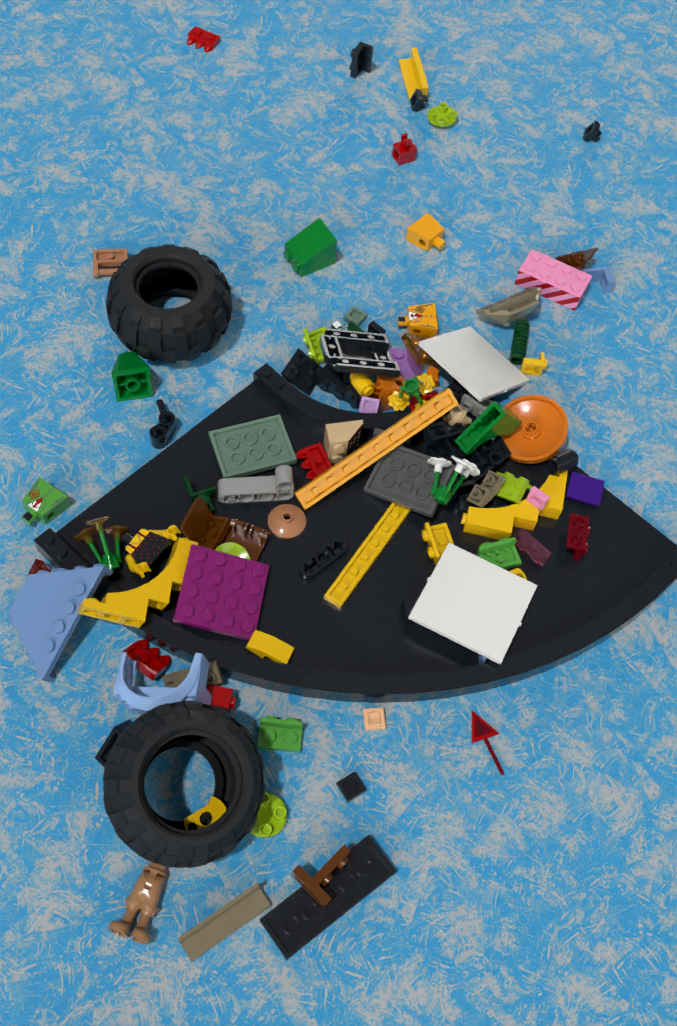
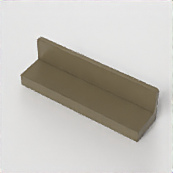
M256 883L180 936L178 940L190 961L194 962L270 908L271 905L260 889V884Z

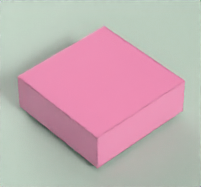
M533 486L526 500L542 511L550 497Z

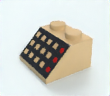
M363 420L325 424L323 445L331 463L337 464L350 455L351 452H354L360 444Z

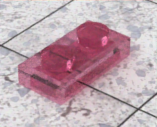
M522 528L515 537L517 547L520 550H524L535 563H539L543 567L548 562L552 553Z

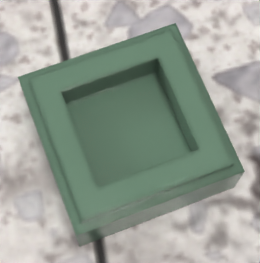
M353 306L344 316V321L347 323L353 322L359 327L367 318V313Z

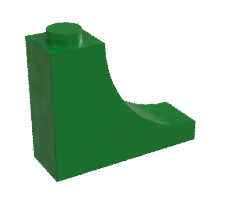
M493 401L455 442L465 454L469 455L491 438L499 435H510L522 421L512 410Z

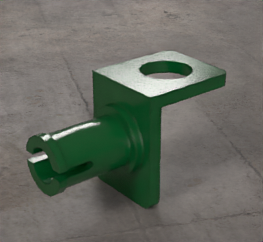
M187 476L184 477V486L191 503L196 498H202L214 514L216 510L210 497L216 495V487L213 486L193 493Z

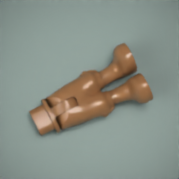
M149 862L148 866H144L130 895L126 898V913L121 920L110 922L108 926L109 931L120 937L128 938L135 915L141 910L139 920L131 932L130 939L140 944H149L151 935L148 933L149 919L158 912L157 906L167 876L165 874L166 866Z

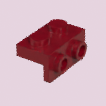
M571 513L565 547L573 549L572 559L580 561L583 554L586 555L588 551L589 517Z

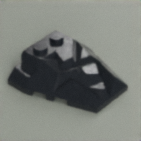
M446 422L429 424L423 428L424 440L427 444L425 449L426 455L444 458L447 461H451V464L455 466L457 463L451 458L452 455L461 460L466 459L474 463L481 472L476 477L469 474L457 489L473 485L485 476L489 470H493L512 454L501 435L484 442L467 455L455 440L469 426H462V423H456L455 426L446 425ZM460 473L458 474V476H457L455 482L453 483L452 487L456 484V482L458 481V479L461 477V474H460Z

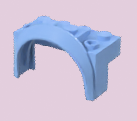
M127 652L121 653L113 695L128 711L146 713L160 705L182 701H199L203 704L211 705L212 695L206 689L210 663L203 654L195 653L187 677L178 687L174 688L132 686L137 661H132L127 656Z

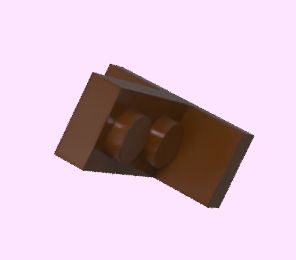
M344 844L312 878L300 865L292 871V877L323 909L331 903L332 898L320 886H327L334 878L332 873L337 868L342 870L350 861L348 856L351 850Z

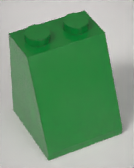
M318 218L285 243L283 255L292 265L294 272L303 277L335 264L337 239L322 219Z

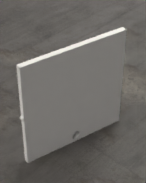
M470 326L422 340L418 344L479 402L501 393H506L530 381Z
M448 543L432 575L427 578L428 582L408 619L501 665L518 626L522 625L521 620L538 585Z

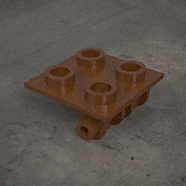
M598 248L557 256L555 259L580 270L585 267L587 261L594 256Z
M237 518L231 519L229 524L231 527L223 543L232 542L241 545L248 552L250 560L257 562L271 532Z

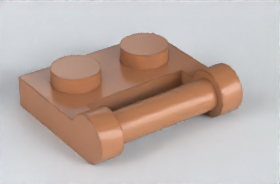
M93 250L94 278L113 275L118 268L99 269V267L121 266V263L128 258V250Z

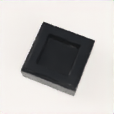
M355 772L336 783L347 803L366 792V788Z

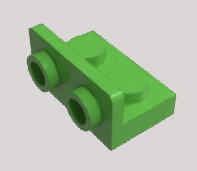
M275 716L260 718L257 749L300 753L303 722L296 718L280 720Z

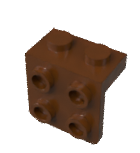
M196 498L182 521L180 530L187 539L198 542V546L215 550L221 545L229 531L231 519L214 516L202 498Z

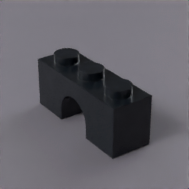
M326 364L317 375V386L323 391L333 394L336 398L344 400L352 407L359 409L361 396L352 384L342 382L344 372H336L330 365Z

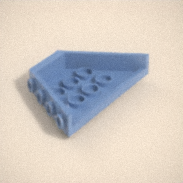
M94 564L91 568L76 566L73 570L58 568L55 572L40 570L37 571V574H29L8 612L12 618L10 619L11 624L18 630L20 634L19 640L28 651L27 656L34 663L37 669L36 674L41 680L54 682L55 677L52 670L82 617V614H78L80 603L84 598H92L103 576H109L113 573V570L107 568L106 565Z

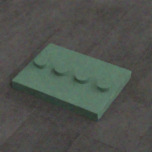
M280 414L208 432L223 479L244 477L276 469L281 465L297 463V458Z

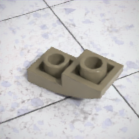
M489 470L481 485L475 484L467 501L481 508L484 507L497 494L506 478Z

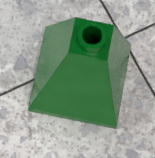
M134 351L119 353L111 372L117 402L153 397L148 365Z

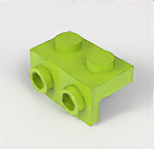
M321 327L312 332H308L307 328H304L305 335L302 337L305 345L310 347L307 350L310 358L315 359L317 364L325 362L319 341L320 336L325 334L326 327Z
M496 472L506 478L503 486L495 495L497 497L519 504L525 491L532 489V486L529 484L530 481L524 477L519 476V478H515L509 472L504 474Z

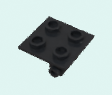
M298 348L281 374L289 383L292 382L309 396L317 384V375L323 368Z

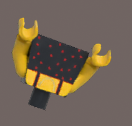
M172 525L167 530L141 529L135 536L126 532L122 536L121 542L127 545L125 548V560L129 570L139 574L141 578H144L145 575L150 577L172 550L171 540L169 539L173 541L178 539L176 534L181 533L178 527Z

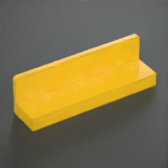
M411 48L410 58L399 59L398 61L409 100L416 89L421 90L422 94L427 96L429 88L417 48Z

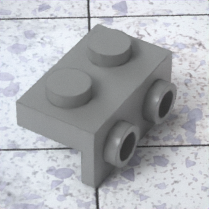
M469 392L462 396L460 405L467 412L478 418L493 401L486 399L479 402Z

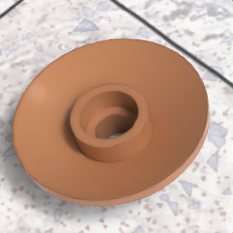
M282 504L272 509L269 513L268 527L277 537L283 539L295 538L304 531L306 516L299 507L292 504Z

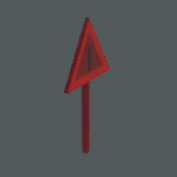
M472 711V743L484 740L500 775L503 776L504 771L487 739L499 735V733Z

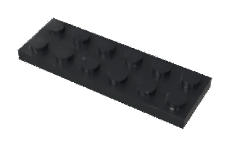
M370 835L350 849L351 852L348 856L350 861L342 870L337 868L332 873L334 878L325 887L323 885L320 886L332 898L331 903L325 909L303 887H300L259 919L286 961L396 874L397 871Z

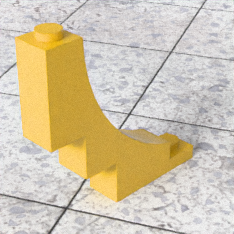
M568 470L549 475L545 483L540 487L539 490L550 497L542 511L526 499L519 504L500 508L469 506L467 513L462 515L461 524H464L463 532L500 540L505 537L510 538L513 526L533 531L538 515L558 520L563 510Z
M179 537L172 547L171 555L165 568L156 578L132 590L107 593L101 602L95 598H84L79 605L78 614L139 628L145 622L147 607L163 610L169 604L171 590L180 592L190 546L192 544L198 545V542Z

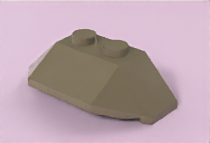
M541 287L525 289L476 310V314L494 324L508 326L512 324V321L522 320L526 318V315L533 312L539 304Z

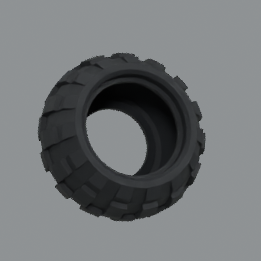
M164 244L157 247L151 246L124 260L120 268L113 273L110 279L106 297L109 324L122 344L130 351L138 353L142 358L153 362L161 360L165 364H175L176 361L181 360L191 361L200 357L201 352H208L218 344L221 335L225 334L231 321L233 309L230 286L224 273H220L217 264L206 255H200L199 251L186 246L179 247L173 244ZM165 295H180L192 299L183 306L169 309L157 308L147 304L150 300Z
M199 701L166 703L147 711L135 719L114 743L103 773L104 807L115 829L114 831L122 842L140 857L152 863L172 868H193L207 865V863L224 857L233 851L237 844L254 827L261 803L264 802L265 797L264 762L261 752L258 753L252 740L253 736L249 730L231 717V714L224 709L203 704ZM177 747L189 748L200 753L209 762L215 778L213 797L218 798L227 809L214 823L210 824L212 820L211 814L204 812L200 816V822L206 827L194 830V827H196L195 823H190L188 826L189 830H185L184 821H172L163 818L149 805L144 788L146 772L152 761L168 749Z

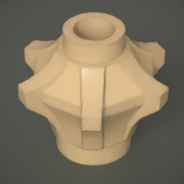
M461 405L455 406L447 415L443 416V421L447 425L455 426L456 423H462V426L471 424L472 419L466 415L467 410Z

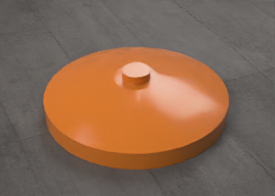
M525 395L505 405L522 421L510 435H501L512 453L509 457L511 460L524 464L540 463L552 458L562 449L568 437L569 426L567 416L557 402L541 395Z

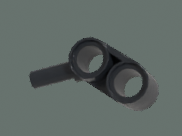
M159 399L156 401L160 412L159 422L149 431L151 445L155 449L165 448L176 431L175 415L167 411L163 400Z

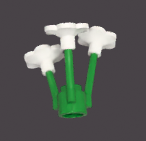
M452 455L451 458L457 463L454 469L455 472L447 487L440 485L437 488L442 467H449L452 462L436 457L427 459V463L435 466L434 484L430 492L433 494L432 499L447 505L452 495L469 474L476 477L481 473L474 463L466 459L461 460ZM460 473V474H461V477L458 479V481L456 482V484H455V485L453 486V488L451 489V487H452L453 483L455 482V480H456L458 474Z

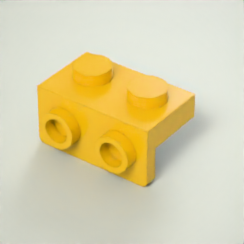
M429 522L424 524L422 537L424 542L427 541L428 543L427 552L429 558H433L434 564L437 565L448 543L453 545L454 543L447 523L430 526Z

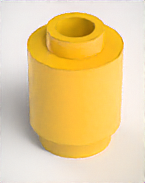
M350 375V383L360 396L367 397L374 392L375 384L369 376Z

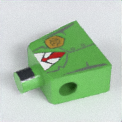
M39 477L22 501L27 512L21 519L29 526L36 519L44 524H48L71 506L68 496Z

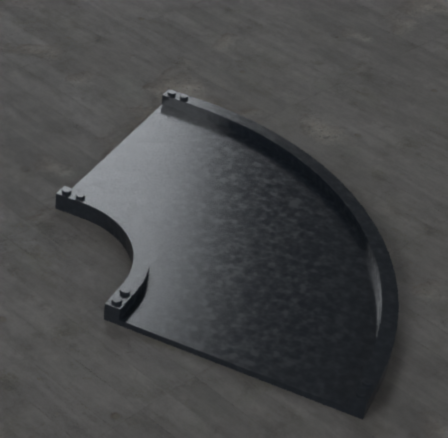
M267 363L253 373V382L72 521L56 533L49 528L34 539L37 550L55 569L65 568L73 570L76 566L91 568L94 564H99L86 540L87 536L90 537L101 558L105 554L97 527L98 523L102 526L109 552H114V555H116L115 534L119 533L122 563H119L120 568L113 570L112 575L103 576L92 598L101 602L107 593L123 592L138 588L156 578L163 571L171 551L150 577L145 575L144 578H141L139 574L129 570L125 560V548L127 545L121 542V538L126 532L135 536L141 529L167 530L170 526L176 525L180 530V525L193 504L184 486V477L186 476L193 493L213 486L216 487V495L210 497L216 510L213 514L214 516L228 517L230 519L237 518L256 527L266 529L269 532L271 531L268 527V516L272 509L282 504H292L299 507L306 516L304 531L299 536L291 539L277 537L271 532L257 562L268 564L269 568L256 630L276 637L294 648L287 664L274 662L266 656L264 658L257 656L245 648L248 643L246 640L173 622L179 591L171 590L169 604L163 610L147 607L145 622L139 628L123 626L144 640L187 662H193L195 653L203 654L208 662L216 660L222 676L268 690L303 697L345 702L392 703L444 699L490 690L538 675L566 663L606 641L646 611L677 580V545L606 488L603 487L599 507L566 498L572 471L589 476L578 466L568 469L563 510L558 520L538 515L533 531L513 526L510 538L515 537L517 540L515 547L522 563L518 567L506 570L510 571L519 568L524 572L527 581L538 586L521 620L522 625L518 626L501 665L486 658L485 663L479 664L478 653L418 623L405 625L401 611L402 600L420 596L428 582L427 578L432 575L436 567L433 558H429L427 552L428 543L427 541L424 542L422 537L425 523L429 522L430 526L447 523L454 545L476 555L481 544L499 541L463 532L464 524H461L463 514H459V494L469 495L475 484L481 485L485 476L473 485L457 489L447 505L439 503L432 518L411 510L341 609L325 600L324 595L392 504L367 494L363 490L377 461L306 510L303 509L294 493L293 497L289 500L226 504L218 500L217 482L223 479L208 432L280 414L296 456L299 450L317 443H321L324 449L325 424L363 420L361 441L358 445L361 446L364 442L367 443L372 440L375 428L388 429L410 414L411 409L407 408L404 411L399 410L386 413H360L338 409L305 395ZM457 380L446 387L451 389L458 405H460L462 396L469 393ZM467 412L466 415L472 419V424L477 417ZM443 416L440 419L435 420L431 424L437 422H445L443 421ZM422 429L411 437L408 449L426 455L425 449L427 444L424 440ZM297 458V463L288 465L292 467L294 492L313 480L306 478L307 473L311 469L301 468V464L306 459ZM507 458L491 470L495 473L500 472L503 474L509 472L515 478H519V476L524 477L530 481L529 484L532 487L535 486L538 489L545 483L549 475L554 474L549 466L550 459L535 464H524ZM275 469L244 477L275 476ZM529 490L525 491L521 501L527 498ZM497 497V508L516 504ZM571 513L589 517L588 551L586 555L583 554L580 561L572 559L573 549L565 547ZM182 531L176 534L178 539L179 537L186 538ZM342 538L347 542L346 554L312 580H304L300 576L301 563L331 540ZM169 539L171 540V546L173 547L176 541ZM335 545L334 551H335L336 549H340V550H341V549H342V546L337 547V546ZM321 555L318 557V560L326 563L329 561V558L326 555ZM305 568V572L309 571L312 573V568Z

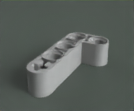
M288 465L278 466L275 469V476L220 479L217 482L218 500L226 504L289 500L293 497L294 493L292 467Z

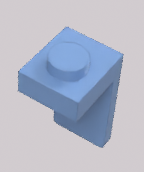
M610 267L581 269V271L592 275L590 282L600 281L604 294L611 293L615 285V277L612 275Z

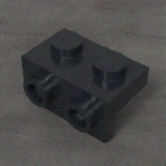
M360 41L356 48L352 49L350 55L352 62L349 67L351 70L350 77L356 79L361 71L370 73L373 46Z

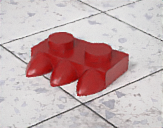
M196 26L188 33L187 45L196 43L195 48L200 49L204 47L205 53L212 51L220 42V36Z
M321 443L305 447L296 454L297 458L306 459L301 464V468L311 469L306 475L308 479H315L332 467Z
M147 640L136 641L123 652H127V656L132 661H137L136 669L154 681L166 671L167 665L170 662V656L164 655L157 658L159 648H149L146 650L148 646Z

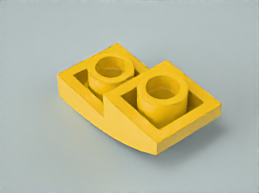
M257 630L253 632L245 647L261 658L266 656L274 662L287 664L294 650L292 646L282 640Z

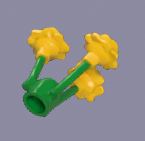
M423 373L421 376L407 379L404 385L400 387L399 392L393 391V394L388 397L390 401L388 405L393 407L395 411L399 409L404 411L405 407L410 404L408 401L409 396H415L419 402L415 404V409L426 403L427 401L422 400L419 393L426 395L429 392H433L432 387L435 386L432 375Z

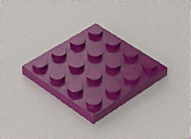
M192 544L188 554L173 622L249 641L257 628L269 565Z

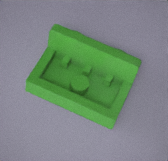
M505 537L493 543L485 542L479 546L476 556L505 570L518 567L522 563L515 547L517 542L515 537Z

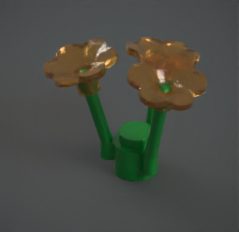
M109 516L87 521L86 525L94 526L80 531L79 534L74 536L75 541L80 542L84 540L90 546L99 564H104L111 570L120 568L119 563H122L120 556L121 534L129 532V527L114 525L104 529L103 523L110 519ZM104 530L106 534H113L116 555H114V552H109ZM96 532H99L105 552L102 558L94 546V540L91 537Z

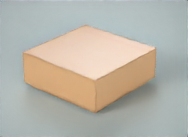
M384 707L362 710L364 731L386 729Z

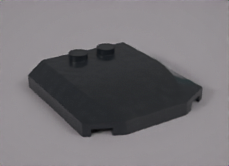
M326 328L325 334L320 336L319 344L324 361L336 372L395 379L399 377L401 370L397 361H393L388 350L390 343L386 334Z

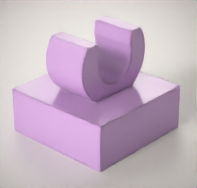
M361 396L358 412L377 413L380 399Z

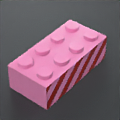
M532 249L518 271L515 284L525 289L541 287V296L575 311L589 286L592 275Z

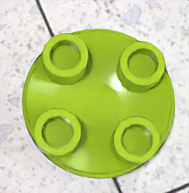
M444 102L440 103L439 106L429 109L427 112L429 122L438 127H447L454 124L458 115L457 111Z
M265 792L264 802L261 803L257 814V821L250 831L252 835L259 838H269L282 830L286 823L287 810L279 797Z

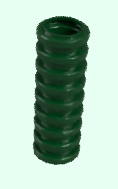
M525 320L516 321L514 326L509 360L515 365H521L523 358L526 356L530 324Z

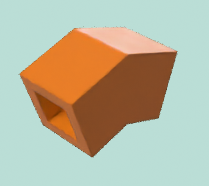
M429 366L426 373L427 375H432L435 386L432 388H436L439 384L438 376L440 369Z

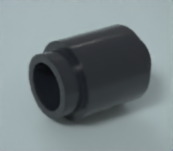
M567 449L552 456V459L549 460V466L554 473H562L577 466L579 458L575 451Z

